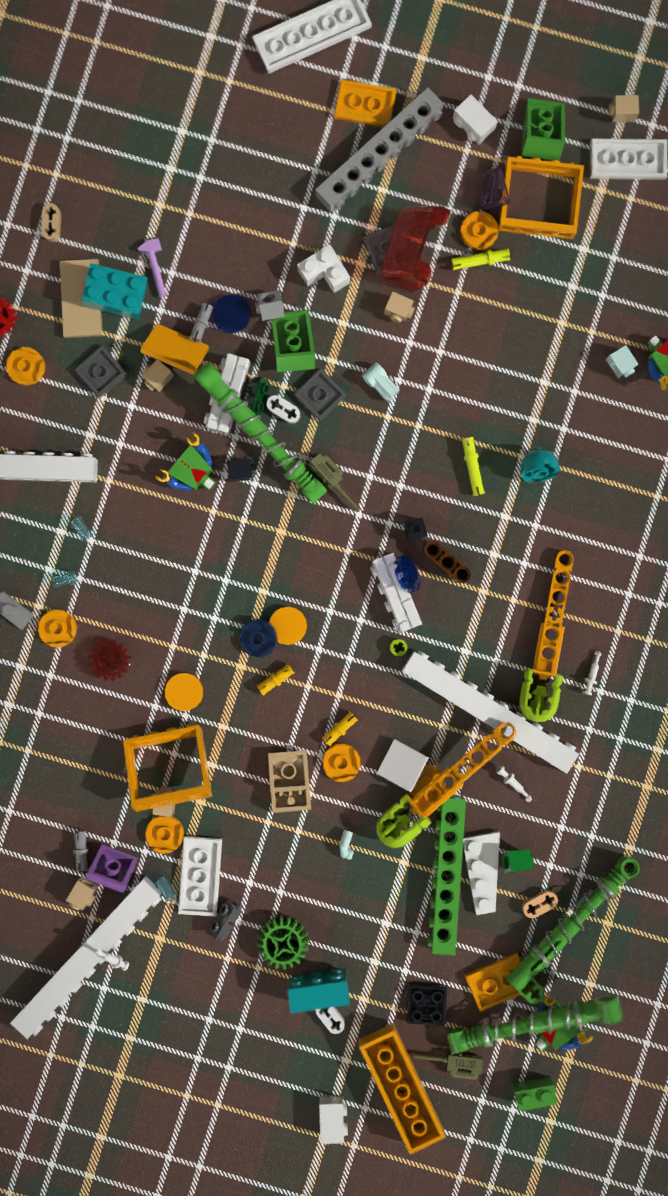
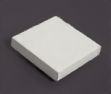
M394 739L377 774L412 792L429 757Z

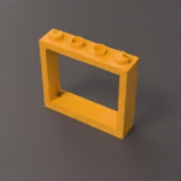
M517 156V158L508 157L505 164L498 231L573 239L577 234L584 165H575L574 162H569L568 164L560 163L558 160L541 161L539 158L523 159L521 156ZM511 170L574 177L569 225L506 218Z
M188 724L185 728L181 729L173 727L166 729V732L159 733L158 731L147 733L146 736L133 735V737L123 740L132 809L136 812L212 797L203 732L199 725ZM196 737L204 786L140 798L134 749Z

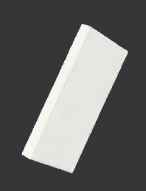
M591 139L590 179L665 180L667 178V140Z
M183 837L178 914L217 916L222 838Z

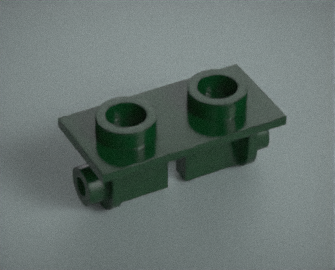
M254 376L251 379L248 393L253 394V397L246 396L245 402H248L250 410L256 416L261 415L264 409L266 394L269 392L270 382L262 376Z

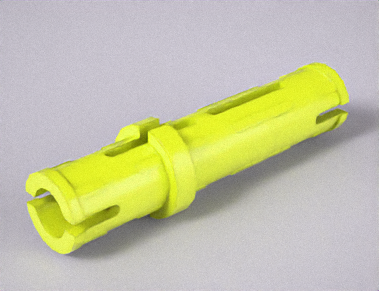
M509 249L487 250L486 253L451 258L452 268L456 270L485 264L491 266L496 262L510 261V256H508L510 255Z
M469 437V446L466 438L461 441L473 496L478 495L477 487L480 495L485 494L479 470L477 460L479 455L476 454L474 438Z

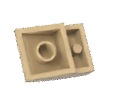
M307 750L268 753L272 812L282 813L311 810Z

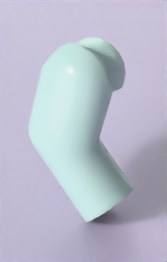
M344 830L339 843L340 856L343 859L350 860L354 852L348 849L353 833Z

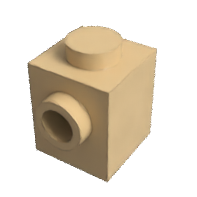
M639 95L615 96L612 103L609 104V115H612V122H635L639 115Z
M392 292L384 314L390 316V319L397 323H401V321L405 323L407 317L411 319L415 310L412 307L414 301Z
M156 360L152 365L149 364L144 369V374L142 375L146 380L144 384L151 391L156 389L158 392L174 376L172 371L159 360Z
M162 786L152 796L175 791H173L172 787ZM176 804L153 808V815L172 817Z
M81 877L77 880L66 901L70 903L69 905L72 908L84 910L86 906L90 907L96 898L93 894L98 886Z

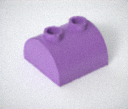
M102 844L87 873L86 880L124 893L133 874L138 857Z

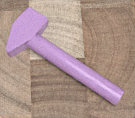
M159 238L151 239L138 247V251L140 253H147L158 295L162 298L167 295L155 255L156 252L162 251Z

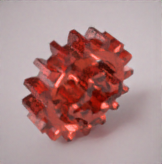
M105 640V645L99 642L97 643L99 648H92L95 654L89 655L93 659L89 665H94L95 668L91 671L98 672L97 678L104 676V681H107L109 677L112 681H115L116 676L118 678L123 677L122 672L128 673L126 666H131V663L127 662V659L132 657L126 655L129 651L128 648L122 649L123 643L117 645V640H113L110 644L109 640ZM109 647L107 653L104 655L100 654L102 650ZM117 651L121 653L122 659L117 655ZM111 657V659L117 662L110 663L109 665V662L103 658ZM98 662L102 664L103 670L100 668ZM121 666L118 671L112 673L114 667Z

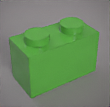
M550 1076L512 1083L519 1111L558 1104L555 1087Z

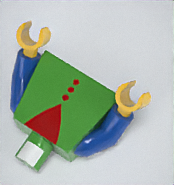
M655 335L647 342L654 350L647 357L649 376L661 385V389L666 390V384H668V340L663 344Z
M192 432L195 436L194 440L190 441L186 437L190 446L168 472L159 469L164 473L162 478L155 477L175 490H197L202 485L210 491L216 484L209 477V474L212 472V459L209 450L199 441L198 435Z
M548 991L538 1011L549 1010L551 1006L556 1008L562 1007L556 1002L558 997L550 998L549 993L551 991ZM577 1024L569 1026V1029L563 1027L551 1030V1033H548V1031L541 1032L542 1035L535 1041V1044L542 1051L548 1045H551L555 1050L560 1048L566 1051L577 1049L583 1044L585 1045L593 1038L588 1039L585 1036V1032L588 1030H582Z

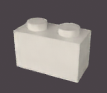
M472 95L454 110L453 119L455 124L459 128H463L467 132V136L478 144L486 139L496 128L498 121Z
M343 1096L320 1097L321 1144L344 1143V1136H348V1126L343 1121V1116H347V1103L343 1104Z

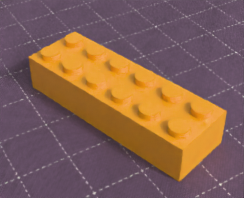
M394 1023L359 1039V1048L409 1154L444 1139L443 1126Z

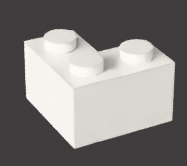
M331 245L326 246L297 264L298 272L307 287L323 277L333 293L350 284V276Z

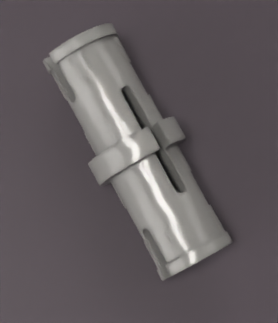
M207 303L201 304L198 317L194 319L193 323L195 325L189 336V339L194 342L197 335L196 343L201 342L204 330L209 325L208 319L213 307L208 305L205 311Z
M86 831L73 832L75 844L73 854H75L76 871L89 870L87 861L89 848L86 846Z

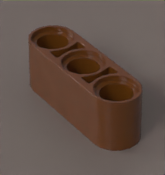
M431 541L424 546V556L453 581L463 584L470 580L471 571L439 543ZM430 545L437 548V553L434 556L429 555L427 552V548ZM443 558H450L452 561L450 568H445L442 565ZM458 570L466 572L464 580L457 578Z

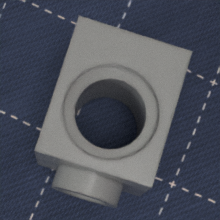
M280 290L257 294L259 302H255L257 314L261 313L262 321L285 317Z

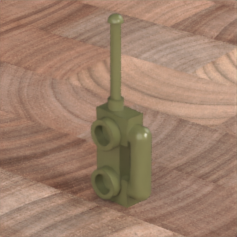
M318 454L307 464L311 471L316 473L323 484L330 490L333 487L338 490L355 508L356 512H359L360 507L351 500L338 484L343 479V472L328 455Z
M451 1052L448 1053V1057L417 1055L415 1053L412 1055L413 1059L443 1061L447 1063L446 1069L453 1078L476 1080L478 1075H482L483 1057L463 1055L462 1053L453 1054Z

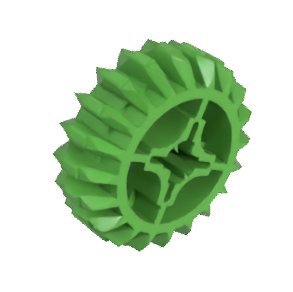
M280 916V920L277 922V919L274 917L272 918L273 924L267 921L265 924L267 928L261 927L260 931L263 934H258L257 938L261 941L257 942V946L262 948L259 949L258 953L264 954L262 957L263 961L270 959L268 962L269 966L273 962L276 963L275 969L279 968V964L282 965L283 970L286 969V964L293 968V961L300 964V958H305L306 956L304 952L308 951V946L305 944L309 943V939L304 937L308 933L307 931H302L304 928L303 924L297 927V919L291 923L290 916H288L287 921H284V917ZM277 929H287L282 934H279L277 932L273 933V931ZM292 933L298 938V948L290 940ZM268 937L271 938L272 942L276 945L274 952H272L268 947ZM287 937L286 944L281 945L279 948L280 941L282 942ZM282 952H289L291 954L284 957L279 956Z

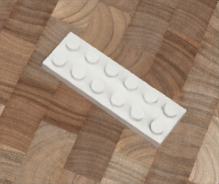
M332 0L252 37L269 74L372 28V23L361 0Z

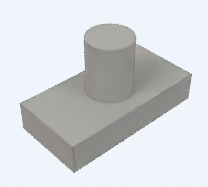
M5 591L1 592L0 614L23 630L35 614Z

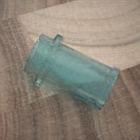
M78 516L70 522L71 528L76 530L84 542L92 537L93 534L83 522L84 518L81 519Z
M70 570L65 574L51 577V581L55 582V584H52L54 588L68 584L74 585L78 581L75 571L71 572Z
M164 875L155 881V887L160 889L168 902L178 894L168 882L169 878H166Z

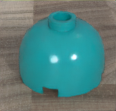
M542 448L532 449L523 458L521 463L522 479L529 483H533L532 479H538V482L550 480L558 475L557 471H561L557 457L552 452Z

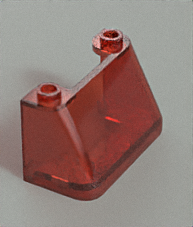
M443 206L405 208L399 213L381 269V276L386 282L410 292H414L429 284L432 270L428 263L420 260L429 230H433L435 226L445 225L449 220L452 210Z

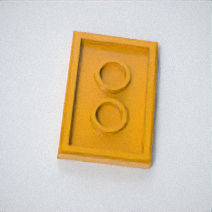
M341 79L334 119L385 127L392 119L397 89Z
M160 324L155 325L141 347V353L194 375L209 350V345L202 342L196 343L195 339L193 342L188 336Z
M517 952L464 974L480 1012L521 995L506 979L521 962ZM529 983L525 986L529 991L533 990Z

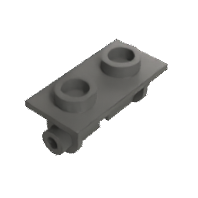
M230 898L222 905L217 918L210 926L209 932L216 941L217 939L223 941L224 938H227L233 927L228 922L232 921L235 923L242 912V906L237 903L234 905Z

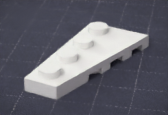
M499 831L463 838L464 855L476 915L496 911Z

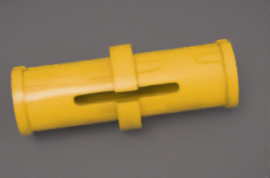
M287 663L276 673L272 672L269 678L257 685V688L260 689L264 696L274 687H279L282 681L294 674V671Z
M350 711L340 722L333 724L334 727L322 736L324 741L332 736L326 742L329 746L341 735L344 736L346 734L345 731L358 721L356 717L348 721L353 716Z

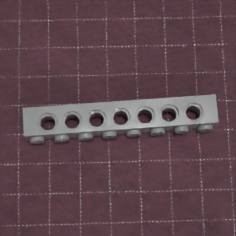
M428 87L316 188V197L330 212L340 209L345 203L344 200L349 196L353 197L362 184L366 185L373 178L372 175L376 171H382L387 165V161L391 158L395 159L404 146L408 147L414 141V137L418 133L422 134L426 131L431 121H437L441 117L444 103ZM424 111L427 113V115L421 116L418 114V112ZM411 124L413 128L407 129L404 125ZM395 136L398 137L399 140L394 142L390 138ZM383 149L385 153L378 154L376 150ZM369 162L371 163V166L364 167L362 163ZM354 174L357 176V179L350 180L348 176ZM336 187H341L343 191L337 193L334 191V189Z

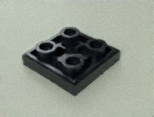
M408 983L407 1024L445 1026L447 985Z

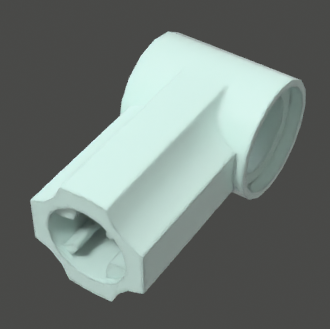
M375 362L361 376L370 387H374L388 402L400 390L386 376L385 370Z

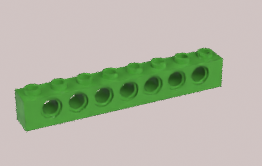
M451 796L437 808V812H440V819H436V831H439L438 839H435L434 842L437 858L433 859V870H436V877H432V889H435L434 897H431L430 900L433 916L429 917V928H432V935H428V947H431L432 954L456 955L466 799L464 797ZM454 812V820L447 821L445 819L446 814ZM448 831L454 833V837L451 840L444 839V834ZM445 851L453 852L450 859L443 858ZM445 870L451 871V876L447 879L441 877L442 872ZM443 890L450 891V895L446 898H442L440 893ZM442 909L449 911L446 917L439 916V912ZM440 929L447 930L445 936L437 935Z

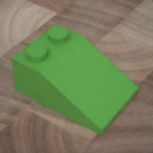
M528 98L522 137V156L559 161L565 145V103Z
M309 310L284 312L285 317L272 319L277 372L315 369V352Z

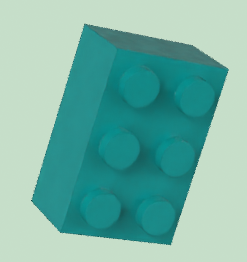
M90 263L82 296V305L139 320L148 277Z
M332 969L329 973L317 971L309 976L297 974L289 978L288 997L291 1013L350 1005L346 970Z

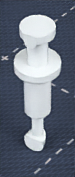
M595 651V662L591 665L588 678L584 679L587 685L582 693L591 696L592 685L597 684L595 679L599 668L600 651Z
M500 766L496 773L505 778L503 782L505 784L509 783L518 793L520 792L526 797L525 800L527 802H531V796L524 791V787L514 778V774H508L504 770L505 767Z
M101 949L95 950L96 955H101L104 960L111 963L113 968L120 967L123 971L128 969L129 962L123 961L122 956H114L108 952L103 953Z

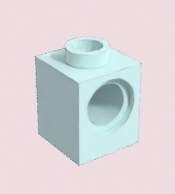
M626 345L606 359L617 378L623 375L625 378L635 372L634 368L638 365Z

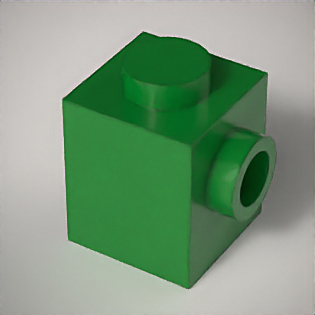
M530 849L509 851L501 854L504 873L533 869L534 859Z

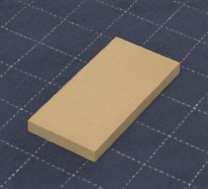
M98 259L60 261L64 338L103 336L101 311L82 305V296L90 263L99 265Z

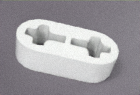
M273 395L267 400L268 410L287 423L294 424L300 419L299 409L280 396ZM278 400L279 405L283 407L282 410L278 407L272 409L271 402ZM285 409L289 412L295 410L296 418L288 419V414L284 412Z
M335 1007L327 1009L329 1015L325 1011L321 1012V1009L316 1010L317 1016L331 1033L339 1034L344 1030V1018ZM331 1018H333L336 1022L340 1021V1027H332L333 1022Z

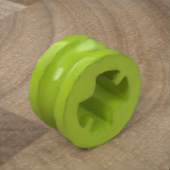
M396 639L392 641L390 651L395 656H402L407 652V644L401 639ZM401 642L404 650L396 653L393 646Z

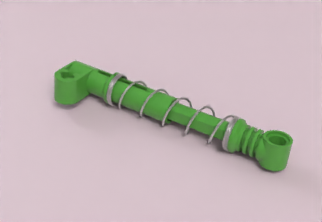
M209 362L193 376L217 401V406L220 410L224 408L223 413H228L236 421V427H241L249 435V440L255 441L257 439L262 445L261 453L269 452L275 459L274 467L282 466L285 469L283 476L287 480L295 481L294 484H298L297 487L302 488L301 492L311 503L314 504L327 492L326 488L315 477L311 478L313 475H309L308 470L305 471L306 468L304 467L305 463L303 460H297L298 456L291 457L284 450L286 442L279 444L271 436L273 429L267 430L268 427L260 420L261 416H256L250 410L248 402H243L237 396L239 392L231 389L221 378V374Z
M627 855L620 856L614 865L615 869L612 868V872L607 873L608 876L605 875L596 880L598 888L592 894L584 892L586 900L579 907L571 905L572 915L570 917L566 915L563 919L559 918V923L550 932L546 931V937L538 945H533L529 949V954L506 977L528 1002L539 1004L543 1001L545 992L534 977L543 968L550 966V961L554 957H558V952L566 944H571V939L579 931H584L582 923L589 916L597 917L595 909L601 903L609 905L608 897L615 899L618 895V887H622V883H626L625 879L629 880L637 876L640 866L636 860ZM630 862L631 868L625 871L624 865ZM528 983L531 986V988L534 991H536L535 994L530 992L529 989L525 987Z
M615 994L585 1002L576 1000L569 1002L567 1006L558 1008L551 1006L549 1010L540 1012L533 1010L530 1017L527 1018L515 1014L513 1021L509 1022L498 1018L496 1024L492 1026L487 1021H483L476 1028L475 1026L467 1028V1030L465 1028H456L448 1031L446 1035L451 1053L456 1054L479 1045L492 1047L493 1041L497 1045V1039L509 1036L515 1042V1035L527 1032L533 1037V1031L535 1034L545 1031L551 1033V1030L563 1027L569 1029V1026L577 1024L582 1027L590 1021L601 1019L604 1025L613 1024L622 1020V1009L618 995ZM516 1016H520L521 1019L515 1020ZM498 1020H502L504 1022L501 1024H497Z

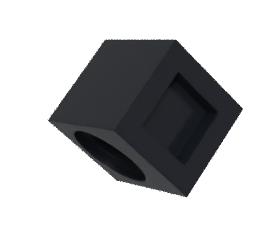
M250 459L227 461L230 482L253 480V475H256L255 463L251 464Z
M423 517L403 523L407 542L428 536Z

